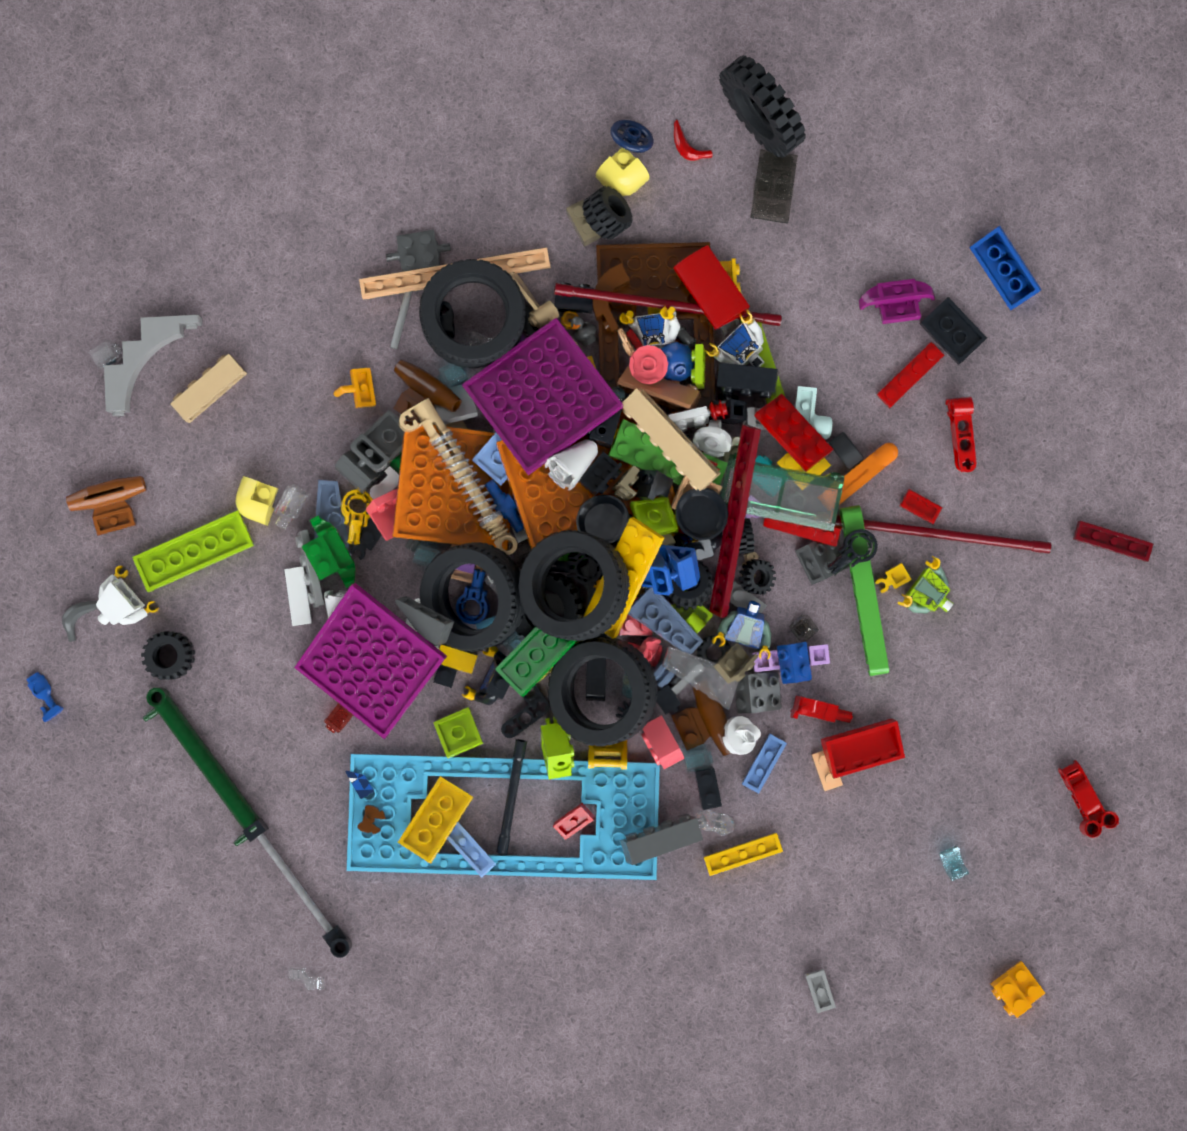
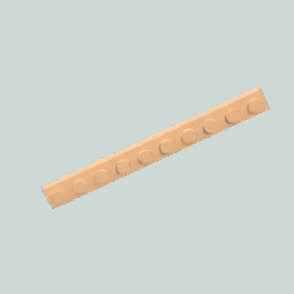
M547 248L477 259L489 261L490 264L494 263L508 273L515 272L516 274L550 268ZM446 265L359 279L362 298L364 300L423 290L428 281H431V277L437 271H441V268Z

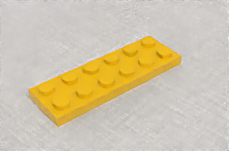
M634 517L629 519L615 548L626 564L630 587L628 588V601H626L623 613L620 614V618L616 623L611 625V628L605 632L612 639L617 638L665 538ZM603 576L583 617L592 612L600 601L604 587Z

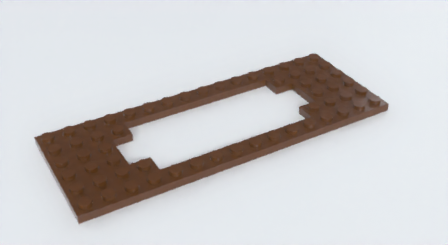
M710 242L596 245L597 283L604 273L622 263L630 279V284L617 290L616 293L697 304L673 268L699 249L707 245L710 247ZM609 301V308L617 325L621 314L624 313L626 315L629 310L633 312V318H635L636 305ZM676 311L677 320L693 319L696 344H703L705 350L712 352L714 348L710 343L714 344L713 326L706 315ZM604 318L598 320L600 375L620 400V388L617 384L619 380L618 332L611 335L609 330L606 331L602 324ZM705 352V389H698L701 397L696 408L706 406L709 409L710 402L715 400L714 356H709ZM677 532L675 536L682 535V533ZM618 541L611 545L616 548Z

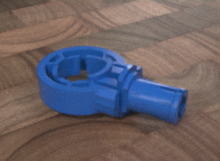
M474 569L472 585L465 586L464 594L459 597L456 603L458 617L468 624L481 622L490 611V604L487 599L488 591L483 589L486 572L484 570L480 571L481 569ZM467 600H475L480 604L481 610L479 613L482 614L484 611L480 619H476L480 614L475 616L468 614L466 610L462 612V609H465Z

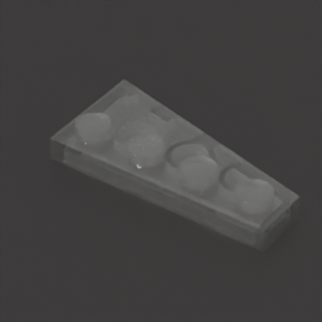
M672 647L667 648L662 663L663 667L690 683L697 690L699 689L708 695L712 700L720 703L727 710L730 709L738 684L736 680L728 684L714 668L716 663Z

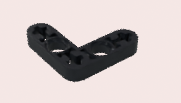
M536 684L534 686L535 694L531 697L526 695L523 697L528 706L502 725L501 732L506 738L515 737L549 711V702ZM537 702H545V711L539 710L536 712L538 717L534 718L533 713L528 708L532 707L534 710L538 706ZM525 712L531 716V721L526 724L520 720V715ZM516 718L518 724H520L523 728L519 729V727L517 726L513 730L514 734H506V725H514L515 722L513 721V719Z

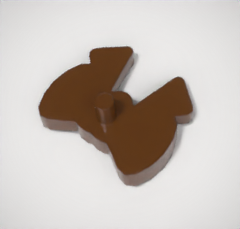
M366 805L363 821L357 825L358 829L365 833L372 832L373 835L380 832L381 829L373 823L375 821L374 818L386 819L384 811H379L374 805Z

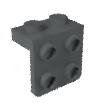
M778 672L746 674L739 682L735 680L737 713H758L781 709Z

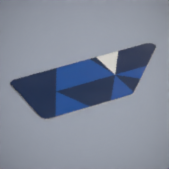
M345 771L360 799L374 792L365 775Z

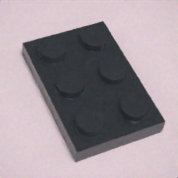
M949 297L919 323L958 365L987 339L980 329Z

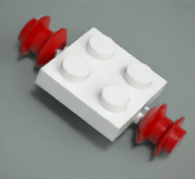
M719 400L718 405H714L711 402L709 409L705 406L668 416L682 432H685L687 428L695 427L698 429L705 427L709 423L710 414L711 418L716 421L718 416H722L725 419L724 415L728 413L726 404L721 403V400Z

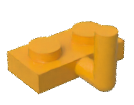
M370 368L351 369L352 385L340 386L333 393L335 397H340L344 393H353L356 408L376 406Z

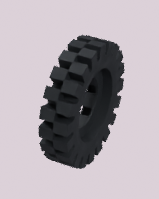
M742 55L720 72V85L723 87L722 91L725 97L729 99L730 107L738 112L735 115L741 122H745L746 129L750 134L754 133L755 140L760 145L763 144L767 151L783 158L804 142L806 138L805 128L800 122L802 119L799 113L792 109L795 107L790 98L784 96L785 90L780 84L778 86L775 84V78L769 72L766 74L765 68L760 63L756 64L755 60L751 57L747 58L746 55Z

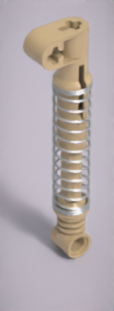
M428 398L402 413L399 418L400 428L405 432H412L421 426L424 427L430 437L429 442L432 446H435L434 449L438 450V456L441 455L443 458L442 462L446 463V469L451 471L450 476H454V482H462L458 489L465 487L466 490L462 495L469 494L470 497L465 502L473 500L474 503L469 508L477 507L473 515L479 513L482 515L477 520L481 521L479 524L482 529L490 531L489 536L492 535L491 539H495L494 544L496 548L504 551L506 555L514 553L517 549V541L510 532L507 533L508 528H504L506 525L502 524L504 521L502 520L503 515L501 511H493L497 505L490 506L488 504L493 498L485 499L489 492H481L485 485L477 486L481 479H473L477 472H473V465L468 464L469 459H465V452L460 451L461 446H457V439H453L451 429L445 426L430 399ZM414 411L421 423L418 424L416 420H413L412 426L409 424L405 425L406 417L408 419L413 418L411 412ZM432 424L436 426L441 436H439ZM504 540H508L512 544L509 551L502 548Z

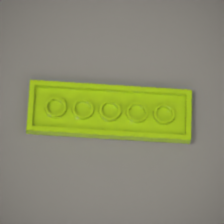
M237 510L132 558L147 592H152L255 545L241 513Z

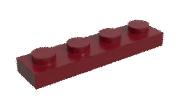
M1078 521L1073 540L1144 562H1149L1154 543L1083 521Z

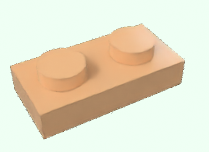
M824 751L811 754L824 791L842 786L840 777L832 778Z

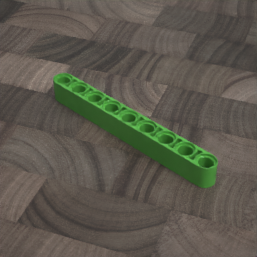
M860 505L840 508L844 539L854 530H865ZM855 533L851 536L853 538L858 535V538L854 539L852 543L855 553L863 555L868 550L867 541L863 537H859V535L865 534ZM870 560L861 562L854 567H851L849 564L866 664L869 665L870 670L868 674L869 676L889 673Z

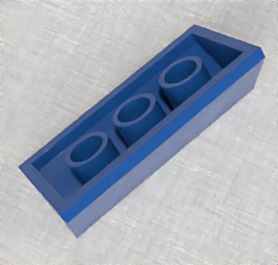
M998 226L969 247L1010 311L1042 290L1001 226Z

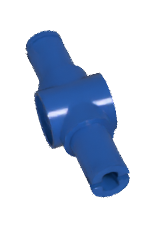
M494 479L484 484L493 498L492 505H497L494 508L496 512L501 511L503 518L508 520L516 533L523 530V523L516 510L517 505L511 496L505 492L503 493Z

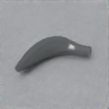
M98 601L80 602L72 605L65 611L62 616V625L67 633L69 642L76 641L75 623L84 614L98 609L96 607Z

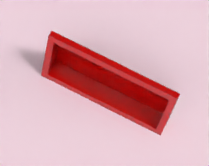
M708 245L674 266L673 269L715 330L740 317V314H746V310L750 308V305Z
M892 718L821 739L825 758L833 779L905 758L898 721Z

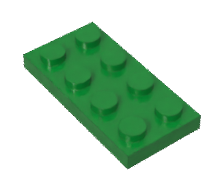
M535 627L495 670L521 697H524L577 641L556 638Z

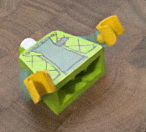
M933 555L931 556L933 558L932 563L925 562L930 568H925L906 595H901L904 597V601H898V605L906 607L913 613L926 614L930 611L934 612L938 606L948 612L954 604L946 598L950 591L948 587L949 582L944 570L940 566V560Z

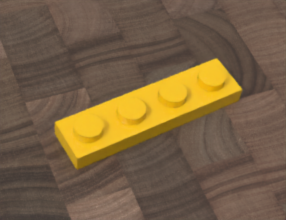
M773 833L704 856L703 858L709 876L781 853L783 850L777 833Z

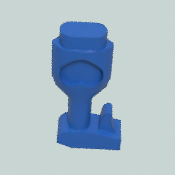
M36 672L26 680L29 683L27 686L33 695L38 699L44 700L50 709L48 711L45 707L40 708L43 711V721L48 722L61 713L63 706L56 705L52 699L51 686L44 675Z

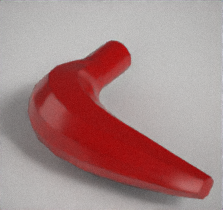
M676 120L674 122V142L679 154L688 161L712 158V150L699 151L690 146L679 121Z

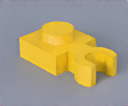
M901 562L885 571L887 577L878 578L875 583H885V587L880 590L881 593H884L889 589L890 585H893L894 589L912 579Z

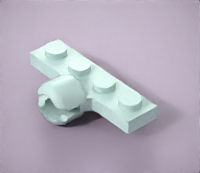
M797 386L795 408L824 439L830 438L833 425L832 418L815 414L817 388Z

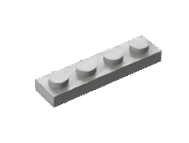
M303 530L297 533L295 541L297 548H300L302 554L299 556L300 564L302 567L304 566L306 572L304 574V582L309 586L310 590L308 600L310 604H313V608L323 606L324 600L319 578L302 548L304 544L310 542L308 530Z

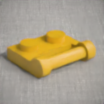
M627 740L607 746L589 745L588 768L621 767V769H627ZM594 756H620L621 760L594 759Z

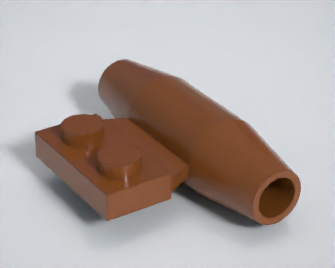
M143 476L118 478L79 490L66 496V502L70 511L94 509L92 518L97 536L136 526L132 507L125 500L146 491L147 488Z

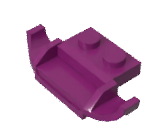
M915 279L877 283L876 286L870 288L859 299V308L864 310V308L870 305L879 308L882 324L919 320L921 313L918 302H920L921 298L935 300V296L931 286L921 281H915Z

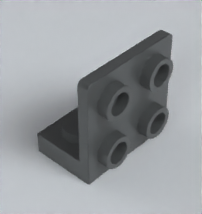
M814 541L795 551L811 585L833 576L832 570L829 571L827 566L841 554L838 551L842 547L840 542L837 547ZM849 564L846 565L841 571L848 568Z

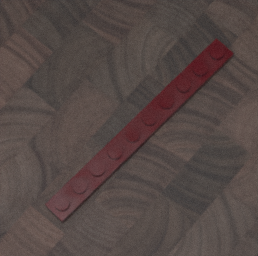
M742 425L727 508L728 520L723 531L709 612L720 618H726L728 615L761 429L750 425Z

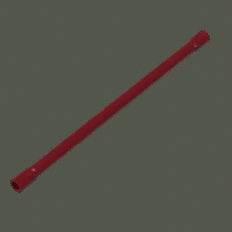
M555 283L554 295L575 296L660 309L666 306L667 310L670 307H674L675 311L705 315L699 305L694 303L574 287L573 285ZM751 312L752 318L756 322L780 326L782 316L779 314ZM748 313L742 315L743 318H747L749 316Z
M823 513V522L842 526L840 515ZM863 519L864 527L868 530L1024 549L1048 554L1051 552L1052 546L1051 542L1029 541Z

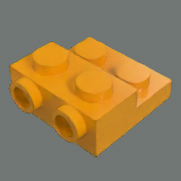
M1022 961L990 983L994 988L991 990L998 1001L1002 999L1005 1003L1003 1006L1009 1016L1014 1015L1016 1018L1032 1007L1031 1004L1045 994Z

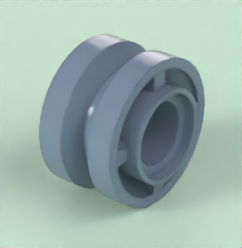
M667 658L663 661L661 660L653 670L654 676L658 681L657 686L660 688L664 685L666 686L671 681L678 669L675 665L669 666L670 661Z

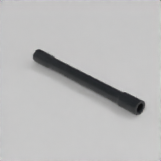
M516 739L504 816L496 850L499 854H508L516 797L527 741L522 739Z

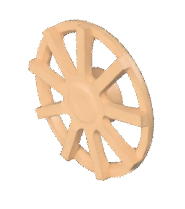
M620 328L617 331L623 342L622 346L630 357L635 352L634 346L631 345L629 338L623 329Z

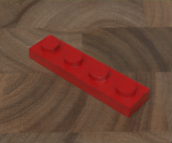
M930 342L877 396L890 409L944 354Z
M772 507L767 508L763 524L767 528L834 547L838 546L842 531L841 526Z

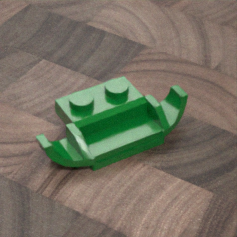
M320 516L310 519L318 538L304 544L302 548L319 580L338 572L345 587H350L355 583V563L337 529Z

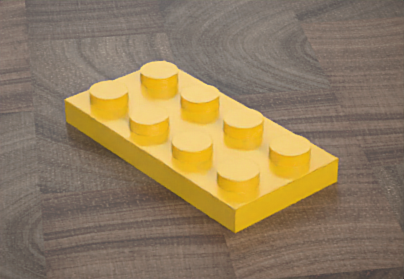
M440 776L397 843L431 864L473 799V796Z

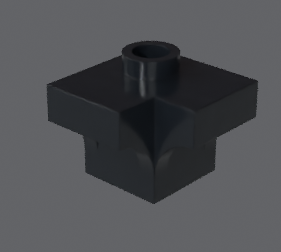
M720 393L718 394V401H711L714 405H718L719 400H721V403L726 404L728 414L724 415L725 419L722 416L717 417V420H721V423L734 425L746 421L747 402L739 401L738 395Z
M640 470L636 476L639 478L632 487L638 490L636 494L638 499L653 501L655 497H668L673 483L672 478L658 470Z

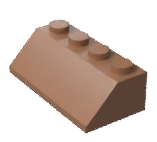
M629 367L626 368L617 382L622 392L631 394L636 388H642L656 404L679 412L696 409L701 397L697 387L690 384L683 386L680 385L679 381L661 379L657 383L643 384L632 376Z

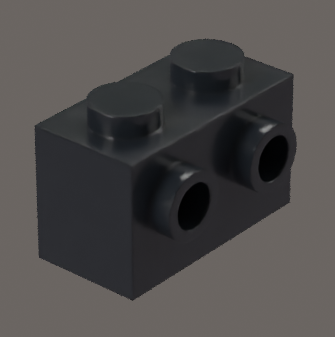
M622 409L586 434L588 435V440L594 441L596 445L610 448Z

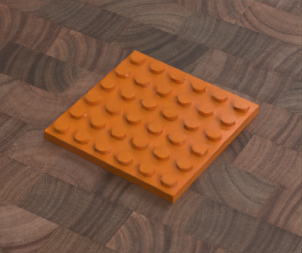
M405 421V425L409 424L412 426L411 421ZM433 425V427L435 428L436 432L439 434V436H441L440 433H439V431L437 430L436 426ZM421 426L412 432L404 431L392 537L454 545L481 542L493 545L496 548L494 544L495 539L492 540L491 537L493 536H489L490 531L482 529L479 524L481 521H477L482 515L480 513L473 515L477 507L469 508L474 503L473 500L465 502L470 497L469 494L462 495L466 490L465 487L458 489L462 482H454V476H450L451 471L446 469L447 465L445 462H442L443 458L441 455L438 456V450L434 449L435 446H432L429 442L430 437L424 427ZM447 427L451 429L453 439H457V446H461L460 451L465 452V459H469L468 464L473 465V472H477L473 479H481L477 486L484 485L492 480L472 459L495 433ZM508 478L501 486L496 482L502 492L509 494L513 499ZM485 487L481 490L482 493L487 491ZM488 493V494L485 496V499H489V498H492V497H491V495ZM503 518L504 522L502 524L506 525L504 528H508L507 533H509L510 523L507 519ZM508 540L502 542V548L506 551L508 549Z

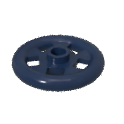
M619 120L611 126L610 134L612 139L625 150L643 153L650 150L654 144L651 132L638 122Z

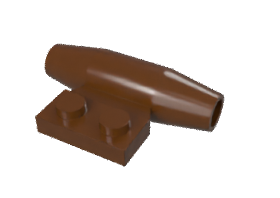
M400 360L395 365L394 372L410 387L401 393L393 407L400 414L428 398L433 406L435 404L451 412H456L461 406L462 400L446 384L424 369L404 360ZM412 411L413 418L409 420L412 422L416 420L418 423H421L415 412Z
M706 679L692 685L697 708L688 707L672 714L671 717L686 750L704 744L711 737L721 754L726 756L731 754L723 742V737H725L724 726L728 719L718 697Z

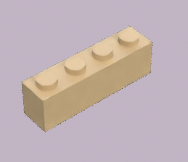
M230 354L223 355L217 360V364L214 367L207 368L202 373L203 376L200 379L192 381L187 386L188 389L183 393H178L170 404L186 422L190 423L247 373Z

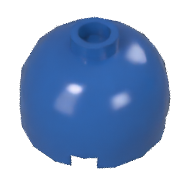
M673 342L664 346L661 350L665 353L668 360V371L664 376L665 379L679 382L686 380L691 376V370L695 369L691 348L686 344H679V342Z

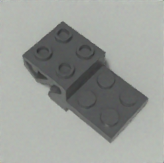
M388 410L364 434H360L351 443V450L344 453L335 464V469L362 494L385 473L384 471L390 466V463L402 452L404 431L399 426V418Z

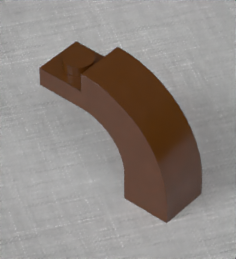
M622 263L604 273L599 279L595 290L616 292L629 285L630 279ZM593 299V312L596 321L604 318L602 324L605 330H609L611 335L618 332L619 327L610 311L609 301Z

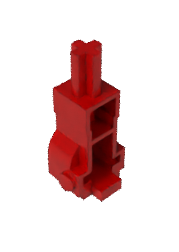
M796 696L793 709L790 710V717L798 719V715L801 714L834 723L836 720L850 723L853 718V712L838 709V705Z

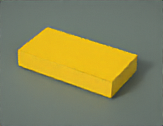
M440 645L439 650L447 655L441 665L466 673H473L477 655Z

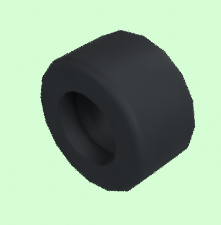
M842 432L829 442V445L848 469H851L864 458L845 432Z

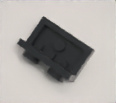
M603 451L578 482L592 495L596 496L598 492L602 495L609 487L607 482L611 478L615 480L622 472L619 470L622 464H617Z

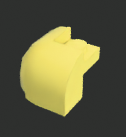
M621 148L599 167L596 172V178L603 186L614 188L622 196H630L649 180V173L638 158H635L628 150Z
M243 476L236 494L235 502L238 511L247 519L268 526L274 511L272 505L278 488Z

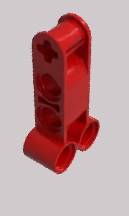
M972 397L947 399L946 405H948L949 411L947 415L950 416L955 466L961 472H972L977 464L971 415L974 412ZM961 420L965 423L963 431L958 429V423ZM963 439L967 442L965 450L960 448V442ZM969 461V465L963 466L962 463Z
M1076 760L1073 761V764L1063 769H1058L1068 791L1071 790L1072 792L1071 796L1077 808L1081 809L1080 813L1084 820L1080 823L1079 828L1083 835L1095 838L1101 834L1102 827L1112 829L1118 825V815L1112 811L1104 810L1081 765ZM1109 814L1111 817L1110 822L1105 824L1104 817ZM1092 823L1094 829L1091 833H1088L1087 826Z

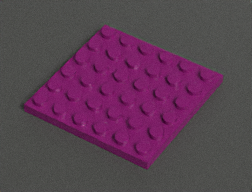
M557 318L462 384L465 391L527 475H530L544 465L548 458L565 450L624 406Z
M354 583L294 668L385 739L446 659L447 655Z

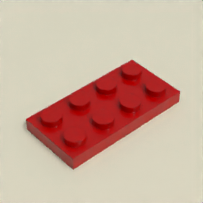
M782 393L754 415L805 472L834 450Z

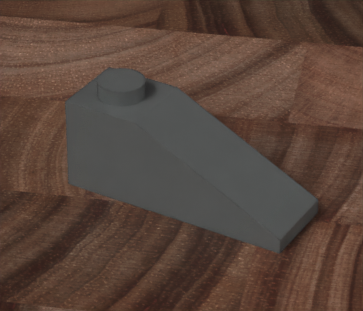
M407 596L396 599L395 603L420 635L434 646L447 642L454 621Z

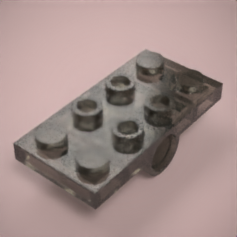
M760 149L750 218L788 224L798 155L788 154L781 158L775 156L773 152L770 153L767 150Z

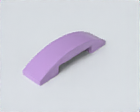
M828 644L807 646L810 666L830 664ZM770 651L771 656L768 660V654L762 652L761 659L758 657L754 661V672L780 669L778 651Z

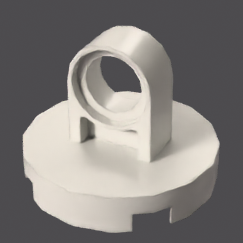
M710 420L709 427H702L694 433L693 444L704 451L705 454L712 457L724 456V452L730 451L732 439L725 430L721 429V420Z
M743 716L732 717L727 720L724 726L725 737H723V742L732 754H748L753 750L756 741L761 736V732L748 718Z

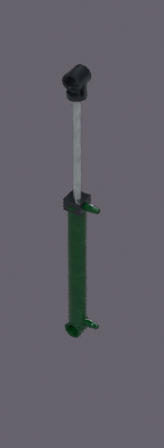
M163 687L150 689L146 699L148 704L154 708L147 712L142 719L147 722L158 714L161 716L243 828V834L234 841L235 846L244 843L246 840L251 842L257 838L326 931L322 938L330 947L332 955L337 958L345 957L352 948L350 938L344 934L338 925L332 928L263 834L269 829L262 818L258 817L172 700L169 691ZM157 692H160L162 695L160 702H157L155 699ZM343 942L346 946V950H339L337 948V943Z

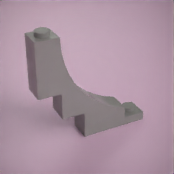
M199 315L141 318V340L122 341L123 364L104 365L106 411L116 417L124 416V413H130L132 390L143 366L162 347L184 337V327L185 329L192 330L197 329V326H202V318Z

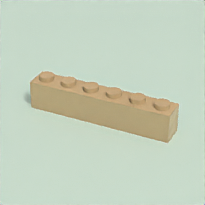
M636 388L622 402L624 414L637 422V428L650 436V442L663 450V456L668 461L672 460L676 464V470L681 475H686L689 478V484L695 490H704L721 474L642 388Z

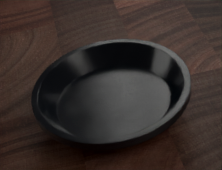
M693 488L684 493L676 505L675 516L679 528L688 537L695 540H709L719 535L725 528L728 520V509L723 498L714 490L705 488L700 491Z
M597 495L588 499L579 509L576 518L577 529L613 544L621 538L629 521V513L624 503L618 498L611 495Z

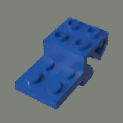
M661 545L641 587L653 588L654 594L668 596L673 593L672 579L682 591L697 585L700 572L695 548Z

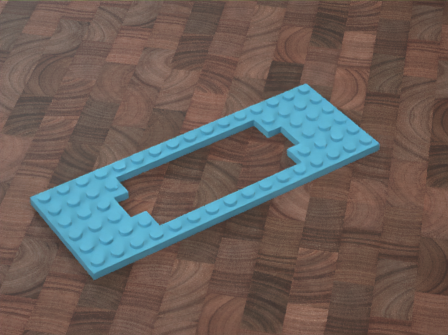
M351 754L350 771L365 775L374 792L360 799L350 781L347 871L479 875L461 854L437 853L430 864L397 842L411 822L412 799H426L428 796V776L510 778L513 758L451 757L448 759L446 756ZM523 759L520 779H548L544 759ZM574 760V767L571 768L572 776L551 780H582L581 803L597 804L596 834H580V857L489 855L496 865L485 875L657 880V857L631 865L625 860L620 840L626 838L627 834L644 832V828L658 827L660 765L657 766L656 763L627 762V769H621V767H594L593 769L588 768V761ZM366 805H374L379 811L383 810L386 819L374 818L373 824L381 829L380 832L374 835L372 832H362L357 827L363 821Z

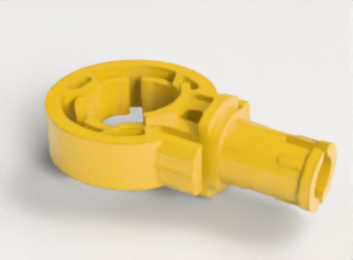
M358 489L349 491L344 496L341 502V512L345 517L344 524L349 522L347 543L352 544L354 541L353 545L360 544L361 527L367 526L370 515L366 514L368 513L367 511L363 513L354 512L350 509L349 503L353 499L362 500L364 503L368 500L369 503L365 506L367 508L373 499L368 492L362 494ZM348 497H350V499L348 500L347 504L345 505L346 499H347Z

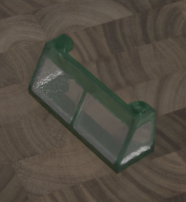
M737 453L730 454L721 492V497L725 501L727 508ZM755 462L746 514L834 532L845 477L837 472H830L825 476Z

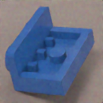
M807 642L777 646L783 684L812 680Z

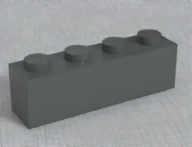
M689 814L679 816V819L676 821L667 820L662 822L659 827L651 826L644 828V832L639 834L636 832L627 834L626 838L620 840L626 862L634 865L702 841L703 838L698 819Z

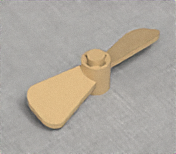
M515 272L509 273L534 309L529 313L530 317L528 318L534 328L540 329L553 319L559 317V313L551 301H547L539 306L519 275Z

